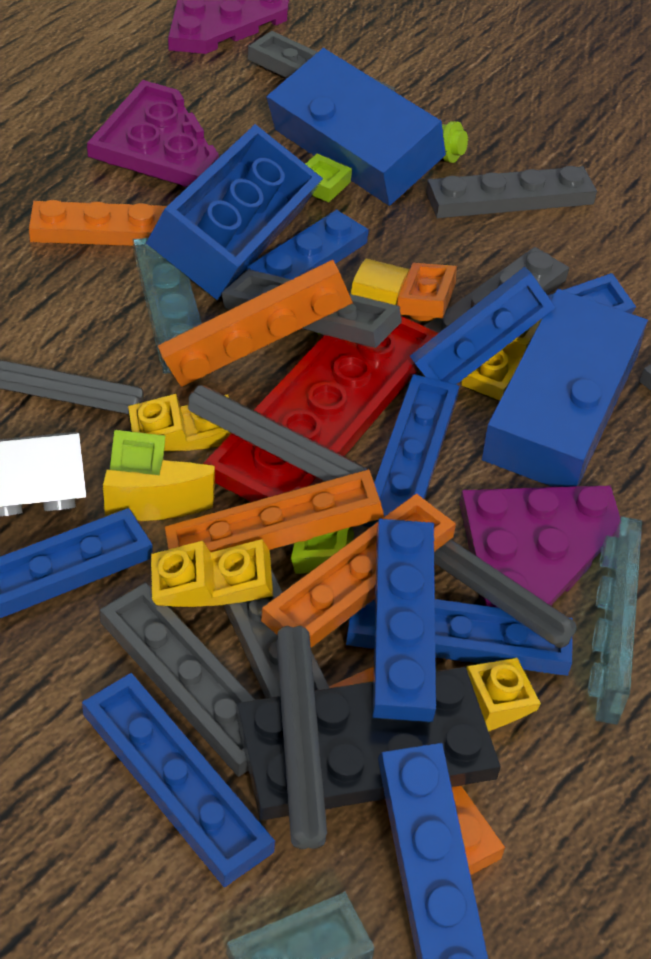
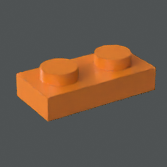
M412 263L398 295L397 306H400L401 315H410L412 319L418 321H431L435 318H443L456 284L457 266Z

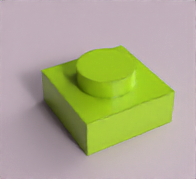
M318 153L305 163L323 178L312 194L315 198L329 203L351 183L352 168Z
M114 430L110 470L160 475L164 456L165 436Z
M353 528L342 529L314 537L307 541L294 543L291 560L295 574L310 573L353 541Z

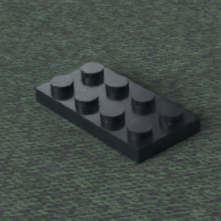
M466 667L436 671V711L433 722L373 718V682L315 691L325 809L385 799L378 756L381 752L442 743L452 787L496 780L498 778L501 766ZM281 696L237 703L236 716L260 821L289 816Z

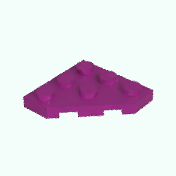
M177 0L168 36V50L207 54L217 50L218 42L231 37L236 42L259 33V26L271 21L276 26L286 22L290 0Z
M142 80L87 142V152L90 158L137 171L150 177H157L177 183L186 188L219 158L215 147L208 145L206 142L204 130L193 112L188 113L186 110L184 98L179 90Z
M611 485L462 490L459 503L469 551L550 606L564 591L568 592L591 567L595 557L604 548L608 549L618 538L622 527V521ZM479 594L482 606L499 608Z

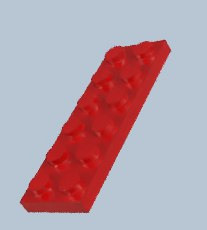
M401 316L402 322L376 348L324 335L262 400L254 411L345 456L410 381L413 374H416L419 370L410 355L435 337L438 332ZM232 433L203 463L215 466L216 484L250 502L323 482V480Z

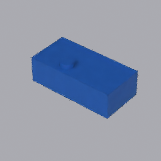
M325 48L317 52L266 96L277 132L313 156L318 153L352 168L351 181L388 206L393 204L446 155L441 120Z
M255 124L164 209L146 244L218 300L222 296L221 293L242 275L247 266L252 264L302 211L323 178Z
M557 288L551 300L556 308L542 318L488 423L482 461L551 487H577L580 485L638 357L648 319Z

